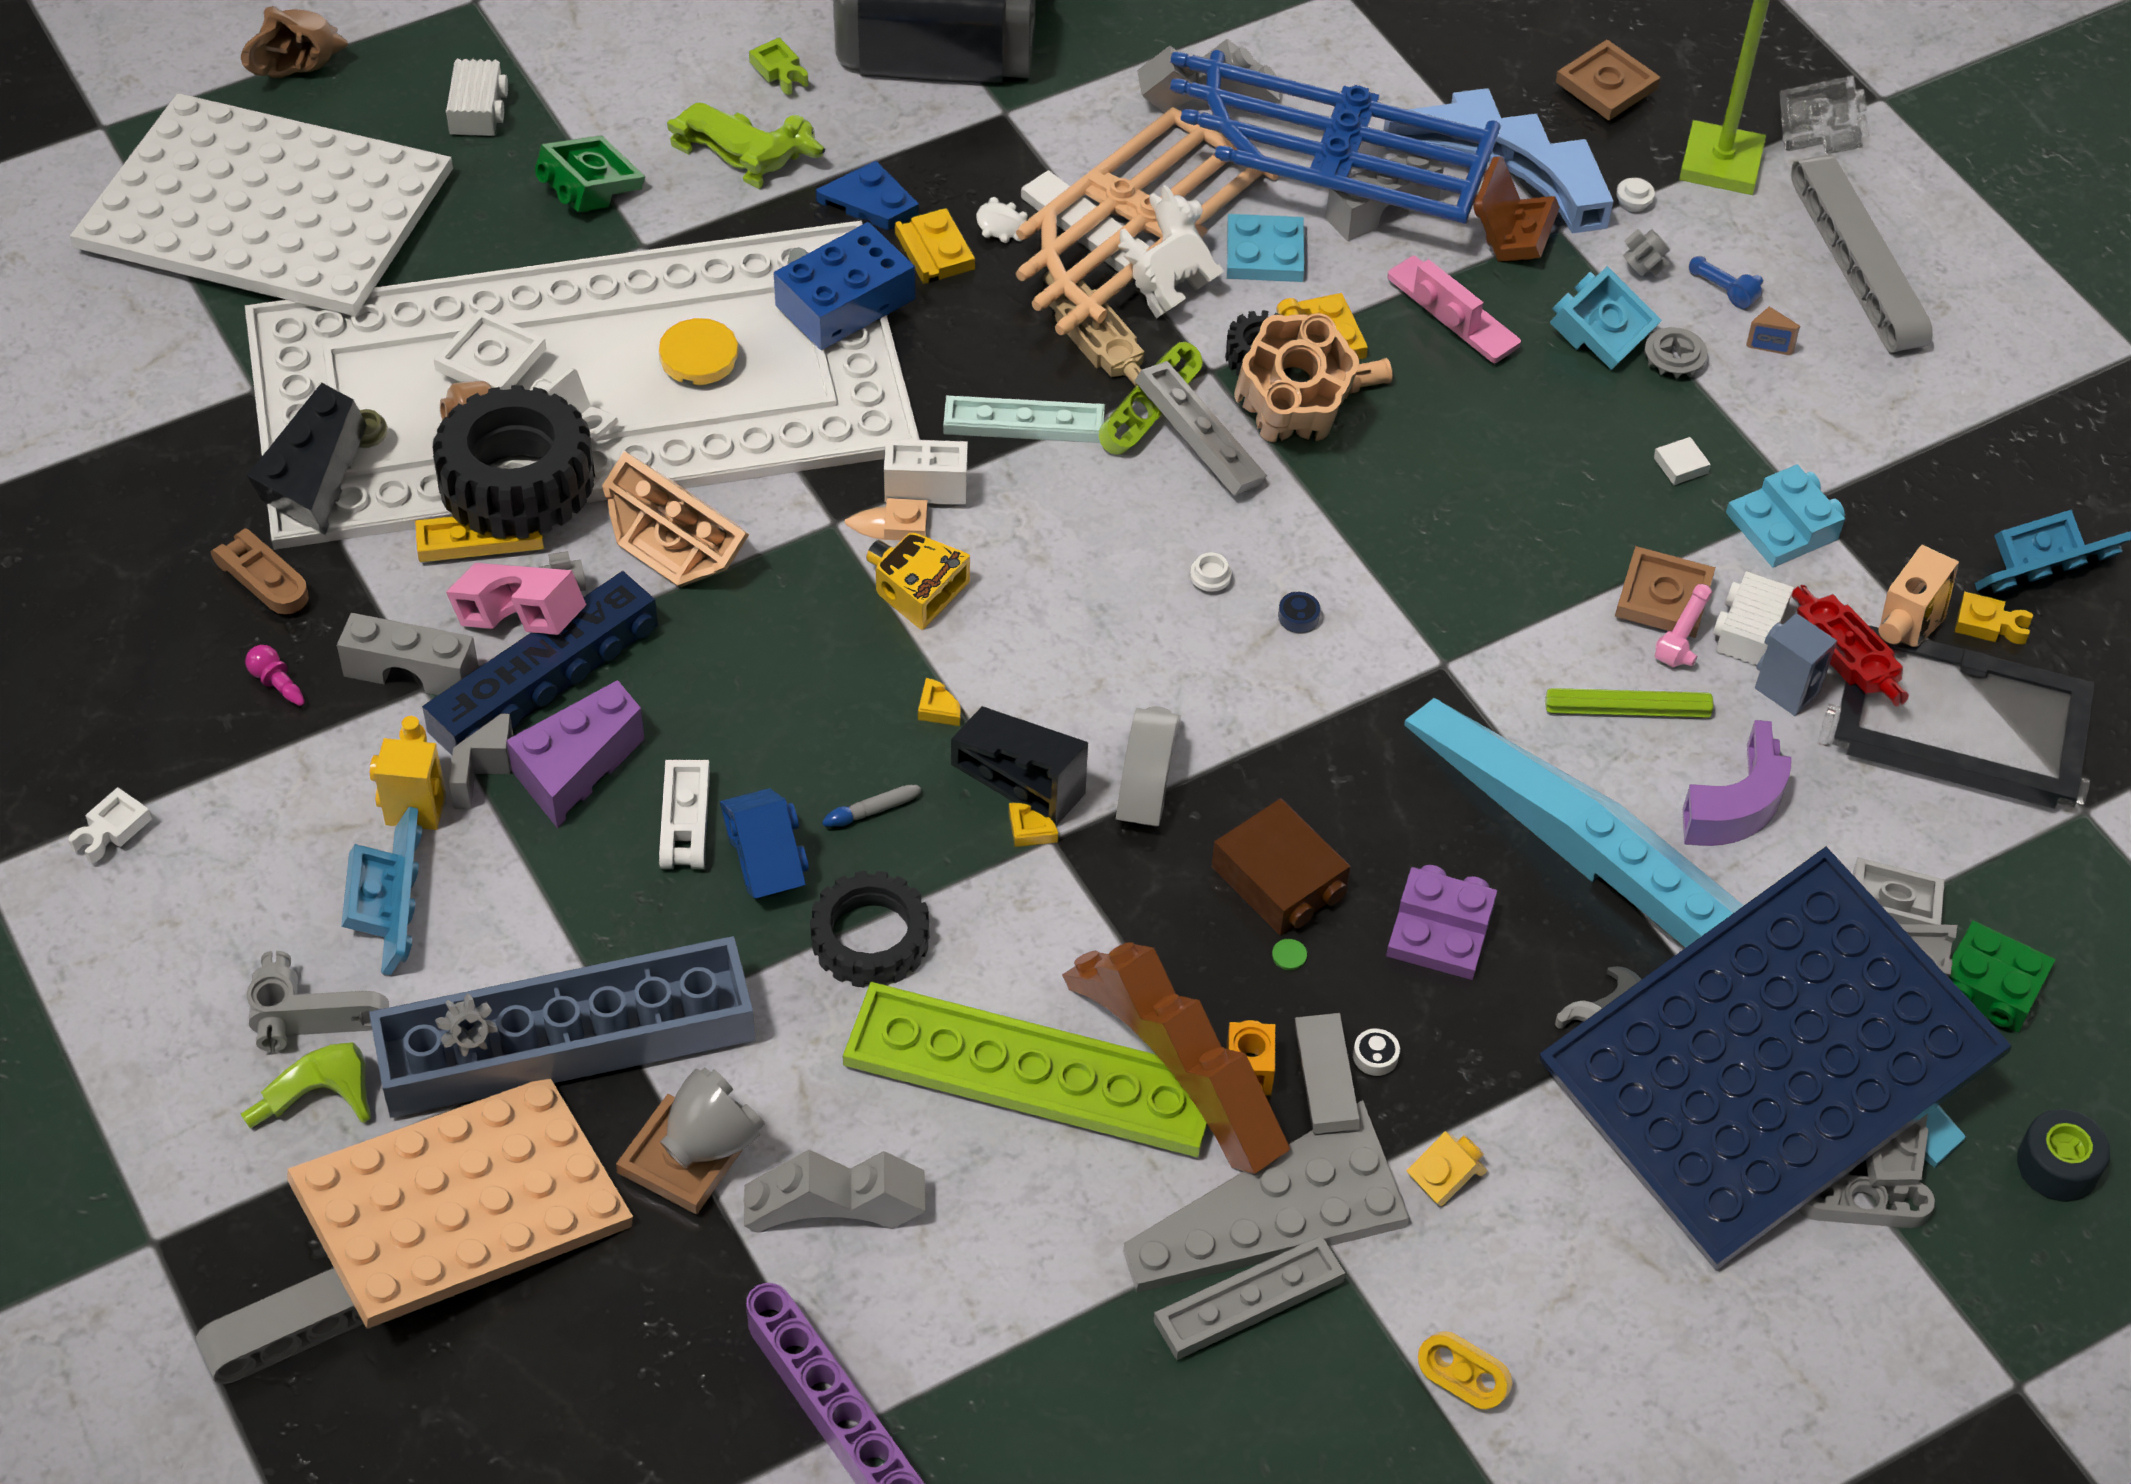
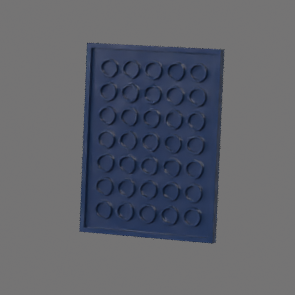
M1825 846L1539 1054V1059L1706 1259L1718 1270L2010 1053L2012 1045L1830 849Z

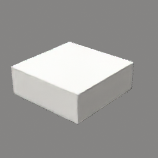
M1691 437L1656 448L1654 459L1673 485L1709 473L1711 464Z

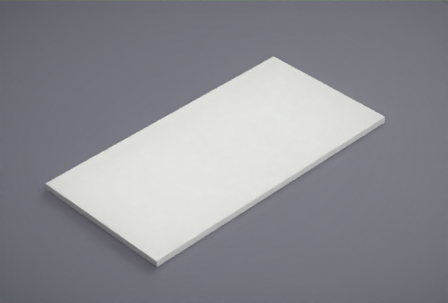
M862 221L375 287L356 316L290 300L245 305L262 456L321 382L354 399L359 410L371 409L376 411L385 419L388 427L387 436L380 444L371 448H358L351 469H346L340 488L342 493L338 502L334 501L327 519L329 527L326 535L267 504L274 550L416 529L415 520L453 517L452 513L446 510L439 493L432 446L433 438L437 434V428L442 422L440 400L446 398L448 388L452 384L460 383V381L436 371L433 359L479 309L545 338L547 350L515 385H523L524 389L530 390L536 380L543 378L553 383L569 368H573L579 374L590 405L617 415L618 423L597 441L591 443L595 477L592 494L587 498V503L607 500L602 485L624 451L685 489L885 459L886 439L920 440L887 315L831 346L820 350L775 306L773 272L787 265L790 251L793 248L800 247L810 253L861 226ZM693 318L712 319L723 323L733 331L738 342V359L734 363V369L721 380L705 385H693L692 380L683 379V383L674 380L663 370L659 360L660 339L667 329L678 322ZM601 420L587 422L589 430L596 428L602 423ZM515 455L494 461L488 466L502 469L520 468L530 465L540 458Z

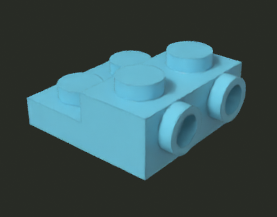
M1607 266L1597 276L1589 272L1574 287L1578 292L1575 297L1568 292L1552 308L1557 315L1550 323L1576 349L1585 343L1612 370L1662 320Z
M1798 464L1765 477L1761 489L1729 502L1726 514L1772 568L1839 540L1845 521V512L1842 504L1837 499L1829 500L1822 493L1821 484L1816 474L1811 471L1805 473Z

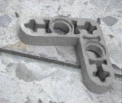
M1844 1175L1820 1193V1197L1825 1199L1824 1203H1818L1816 1198H1813L1798 1210L1808 1219L1816 1221L1918 1228L1929 1219L1934 1209L1935 1199L1931 1190L1921 1182H1918L1916 1185L1870 1186L1869 1177ZM1856 1192L1868 1193L1876 1200L1877 1207L1863 1209L1856 1205L1852 1195ZM1888 1195L1890 1196L1888 1204H1893L1890 1210L1886 1209ZM1905 1198L1913 1199V1204L1919 1207L1918 1210H1910L1909 1203L1904 1202Z

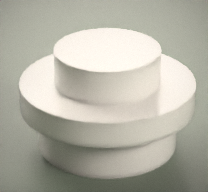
M1628 178L1619 183L1616 195L1623 209L1637 213L1644 211L1653 202L1655 191L1649 182L1641 178Z
M1204 553L1191 566V581L1196 587L1204 591H1219L1225 588L1231 580V567L1227 560L1218 553Z

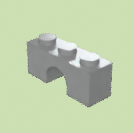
M1406 152L1389 159L1441 174L1444 171V167L1437 160ZM1368 170L1349 177L1439 201L1441 189ZM1329 189L1326 220L1348 242L1377 229L1380 216L1389 204ZM1403 208L1408 214L1415 212L1413 210Z
M356 613L350 614L337 643L344 677L385 684L391 668L400 667L413 672L421 679L425 693L435 695L441 694L479 668L473 636Z

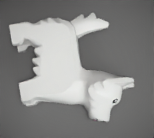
M1166 185L1161 187L1162 198L1154 193L1149 196L1150 203L1156 214L1157 223L1163 235L1162 242L1147 251L1134 240L1126 229H1121V243L1118 245V248L1125 253L1124 257L1133 264V278L1136 280V287L1140 288L1141 293L1146 296L1147 305L1156 318L1186 299L1183 293L1176 292L1174 289L1178 283H1182L1186 279L1196 291L1224 272L1222 267L1214 262L1207 245L1195 228V223L1201 218L1203 212L1200 202L1197 200L1186 201L1181 195H1173Z

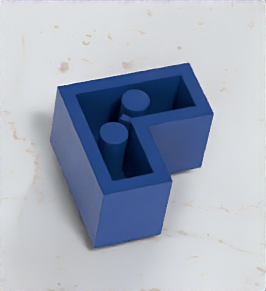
M771 788L719 801L729 843L737 849L747 893L755 899L806 885L803 872L809 871V865L803 846H796L793 830L799 828V823L793 803L787 804L785 797H781Z

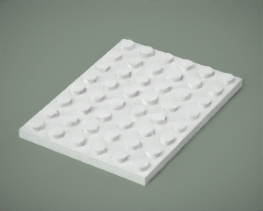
M177 93L72 232L70 239L73 248L356 316L453 169L452 158Z

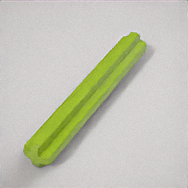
M1549 688L1545 696V707L1549 713L1710 717L1714 707L1713 696L1709 692Z

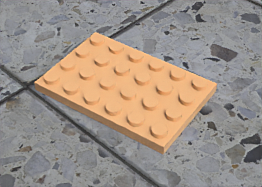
M551 1079L529 1082L288 1168L287 1181L366 1329L631 1228L633 1215Z

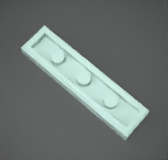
M946 395L943 434L1100 443L1098 434L1101 425L1104 423L1105 404Z

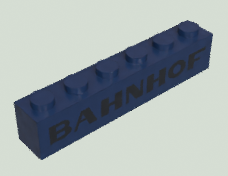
M621 571L583 597L586 606L558 635L529 633L424 704L422 709L427 733L452 755L453 747L500 714H510L512 728L516 727L524 717L537 708L549 704L556 695L572 684L581 682L595 668L606 661L616 658L623 649L639 638L648 636L658 626L655 598L624 571Z

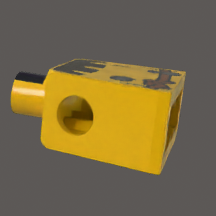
M915 532L908 533L894 548L881 540H876L867 552L866 560L877 566L876 591L878 595L921 630H924L970 582L969 554Z

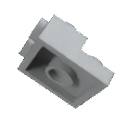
M1857 857L1853 875L1898 924L1941 925L1945 879Z

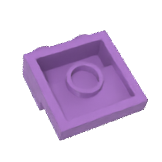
M1425 865L1421 869L1411 867L1386 957L1473 980L1492 915L1497 890L1489 888V884L1479 877H1467L1462 881L1447 877L1443 869L1434 865Z

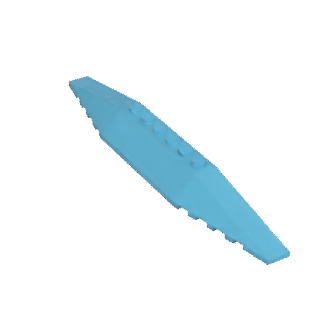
M1433 698L1405 720L1404 725L1591 882L1600 876L1685 948L1744 906L1621 804L1441 701ZM1939 1105L1928 1113L1926 1127L1929 1130L1924 1159L1934 1168L1959 1147L1966 1138Z

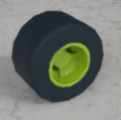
M2067 1109L2049 1110L2036 1117L2028 1128L2018 1148L2017 1164L2023 1179L2033 1190L2051 1199L2060 1201L2077 1200L2091 1193L2100 1180L2110 1160V1144L2105 1132L2099 1125L2084 1114Z

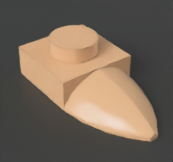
M887 498L886 506L858 512L845 519V524L860 534L883 540L901 541L908 533L914 532L926 537L928 500Z

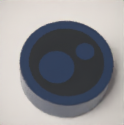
M1291 592L1281 599L1278 620L1285 629L1291 632L1304 633L1317 626L1320 617V604L1314 596L1306 592Z

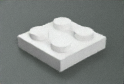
M479 309L433 360L436 371L460 382L485 381L492 388L500 387V390L511 389V385H515L547 348L545 338Z

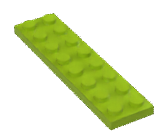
M874 982L869 984L842 1056L843 1066L1194 1157L1199 1156L1208 1126L1189 1095L1156 1054Z

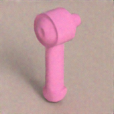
M1698 584L1695 587L1674 629L1668 631L1657 641L1654 656L1656 659L1673 668L1681 664L1694 665L1697 655L1690 650L1687 637L1712 596L1713 592L1709 586Z

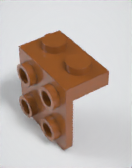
M1502 156L1492 158L1488 170L1485 171L1484 181L1473 204L1475 215L1481 219L1486 231V241L1493 248L1498 262L1541 258L1560 208L1556 196L1520 199Z

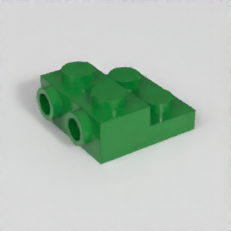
M602 135L541 144L538 160L535 165L537 179L541 183H548L554 188L562 204H570L578 212H588L593 209L609 207L612 194L640 190L646 177Z
M1972 920L1966 934L1951 958L1952 968L1949 979L1986 1018L1998 1026L2007 1027L2019 1033L2056 959Z

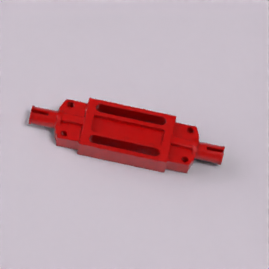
M1800 585V588L1797 586L1791 595L1801 605V607L1797 608V614L1837 640L1830 665L1850 686L1857 684L1866 694L1884 693L1896 707H1899L1900 703L1901 705L1905 704L1909 694L1898 684L1902 680L1903 666L1894 658L1895 652L1848 604L1844 606L1834 594L1819 599L1805 585Z

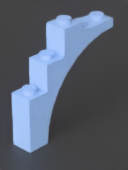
M1489 88L1453 93L1451 104L1407 109L1485 129L1488 121H1497L1501 125V129L1489 163H1491L1493 157L1502 156L1509 172L1525 180L1545 197L1556 196L1560 206L1558 212L1563 217L1571 233L1608 228L1613 199L1586 139L1550 144L1537 113L1501 118ZM1388 120L1384 122L1383 131L1472 154L1476 153L1479 145L1478 143Z

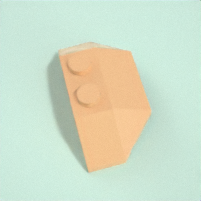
M625 451L602 485L604 495L608 500L610 519L617 544L679 587L727 570L749 536L739 525Z

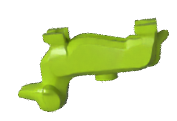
M698 102L684 110L676 118L670 119L667 122L668 131L673 133L670 138L672 147L689 155L693 150L691 142L706 144L728 164L736 168L747 169L748 171L743 176V181L759 190L763 185L762 175L780 169L789 158L796 160L800 154L811 158H820L825 153V148L815 139V132L811 123L799 115L787 117L784 125L776 131L765 132L753 127L751 121L741 113L730 115L705 103Z

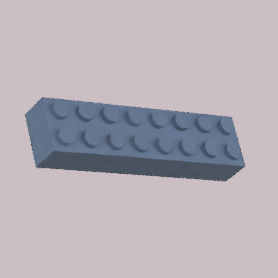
M734 936L369 1012L382 1088L390 1118L487 1098L532 1081L551 1079L553 1083L755 1041L753 1008ZM466 994H470L477 1008L483 1003L487 1002L492 1012L484 1020L493 1021L497 1026V1031L487 1034L484 1040L487 1045L486 1050L479 1046L469 1048L467 1056H463L456 1042L447 1048L443 1045L441 1038L449 1030L440 1029L435 1021L436 1018L446 1017L448 1011L446 1006L447 1000L454 1004L464 1002ZM464 1019L459 1023V1026L468 1031L473 1028L474 1024Z

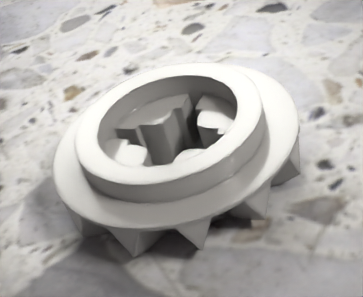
M1668 327L1659 329L1648 337L1644 356L1648 357L1649 367H1658L1660 375L1667 372L1673 373L1677 380L1682 373L1692 377L1696 370H1703L1707 359V348L1703 340L1693 332L1682 328ZM1672 347H1675V351L1680 356L1679 359L1673 358L1672 353H1670Z

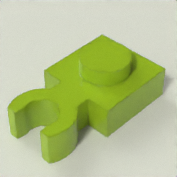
M780 37L749 50V62L769 83L779 79L780 88L784 93L792 94V81L800 82L803 87L808 86V73L806 69L800 66L799 57Z

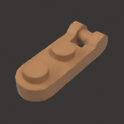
M247 528L235 534V540L228 545L220 544L211 550V556L220 569L231 573L276 613H295L307 604L309 596L304 578Z

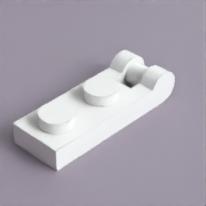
M665 760L659 850L660 869H674V865H691V869H705L710 777L709 760ZM675 841H691V848H675Z

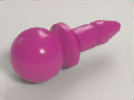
M257 645L250 649L245 659V665L249 673L254 677L261 678L264 686H274L280 693H283L286 700L298 706L304 705L305 700L301 690L296 684H293V681L286 674L288 666L283 661H280L277 651L268 645Z

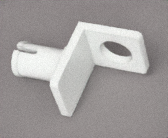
M569 368L553 383L540 378L532 384L530 389L533 390L534 387L545 389L550 396L554 393L567 400L568 405L572 404L582 414V419L586 422L601 420L602 423L599 426L590 429L591 443L597 441L619 421L617 415L590 405L576 369Z

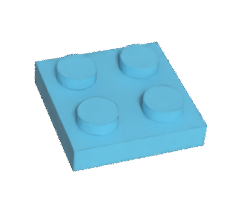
M1228 214L1227 279L1303 282L1304 217Z

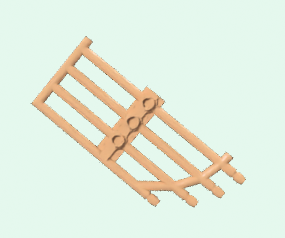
M1172 107L1030 217L1028 221L1019 226L1016 235L1021 240L1031 237L1036 231L1041 229V251L1019 267L1016 277L1020 281L1028 280L1036 272L1047 266L1054 280L1051 285L1034 298L1032 307L1036 311L1043 310L1063 294L1076 305L1067 316L1061 318L1056 324L1055 330L1059 335L1069 333L1087 317L1092 318L1099 324L1102 323L1107 316V310L1102 305L1134 280L1133 264L1129 263L1090 296L1076 285V283L1119 250L1121 229H1126L1133 238L1141 231L1158 236L1160 239L1150 246L1147 251L1162 242L1163 235L1157 223L1155 211L1150 203V195L1141 190L1203 141L1215 148L1217 146H1228L1237 150L1223 134L1201 128L1197 124L1194 126L1181 121L1182 111ZM1172 125H1176L1189 133L1131 180L1118 178L1111 174ZM1213 154L1170 190L1173 195L1185 197L1227 162L1219 160ZM1251 168L1245 169L1201 205L1203 212L1201 218L1195 223V228L1200 237L1202 238L1207 234L1208 230L1201 224L1260 176L1265 175L1272 180H1276L1279 176ZM1084 194L1100 203L1057 237V215ZM1111 214L1123 216L1130 220L1066 272L1059 257L1061 253Z

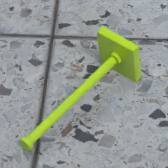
M1753 0L1723 126L1693 120L1679 178L1681 181L1753 195L1766 135L1739 130L1738 125L1770 0Z

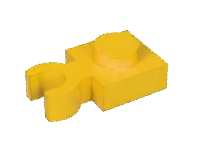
M1964 591L1954 632L1996 642L1998 635L2001 634L2015 644H2026L2030 630L2025 628H2029L2033 614L2025 610L2004 611L2005 601Z

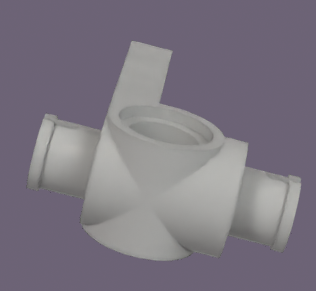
M272 951L262 955V967L253 972L252 982L247 989V1000L250 1007L249 1026L254 1032L258 1033L256 1046L264 1051H271L273 1039H275L276 1051L284 1049L287 1045L286 1036L372 1031L369 1012L389 1008L387 997L374 991L298 994V975L294 970L290 969L291 956L283 951H276V962L274 963L272 962ZM273 1003H279V1004L274 1005V1006H269V1005H271V1004H273Z

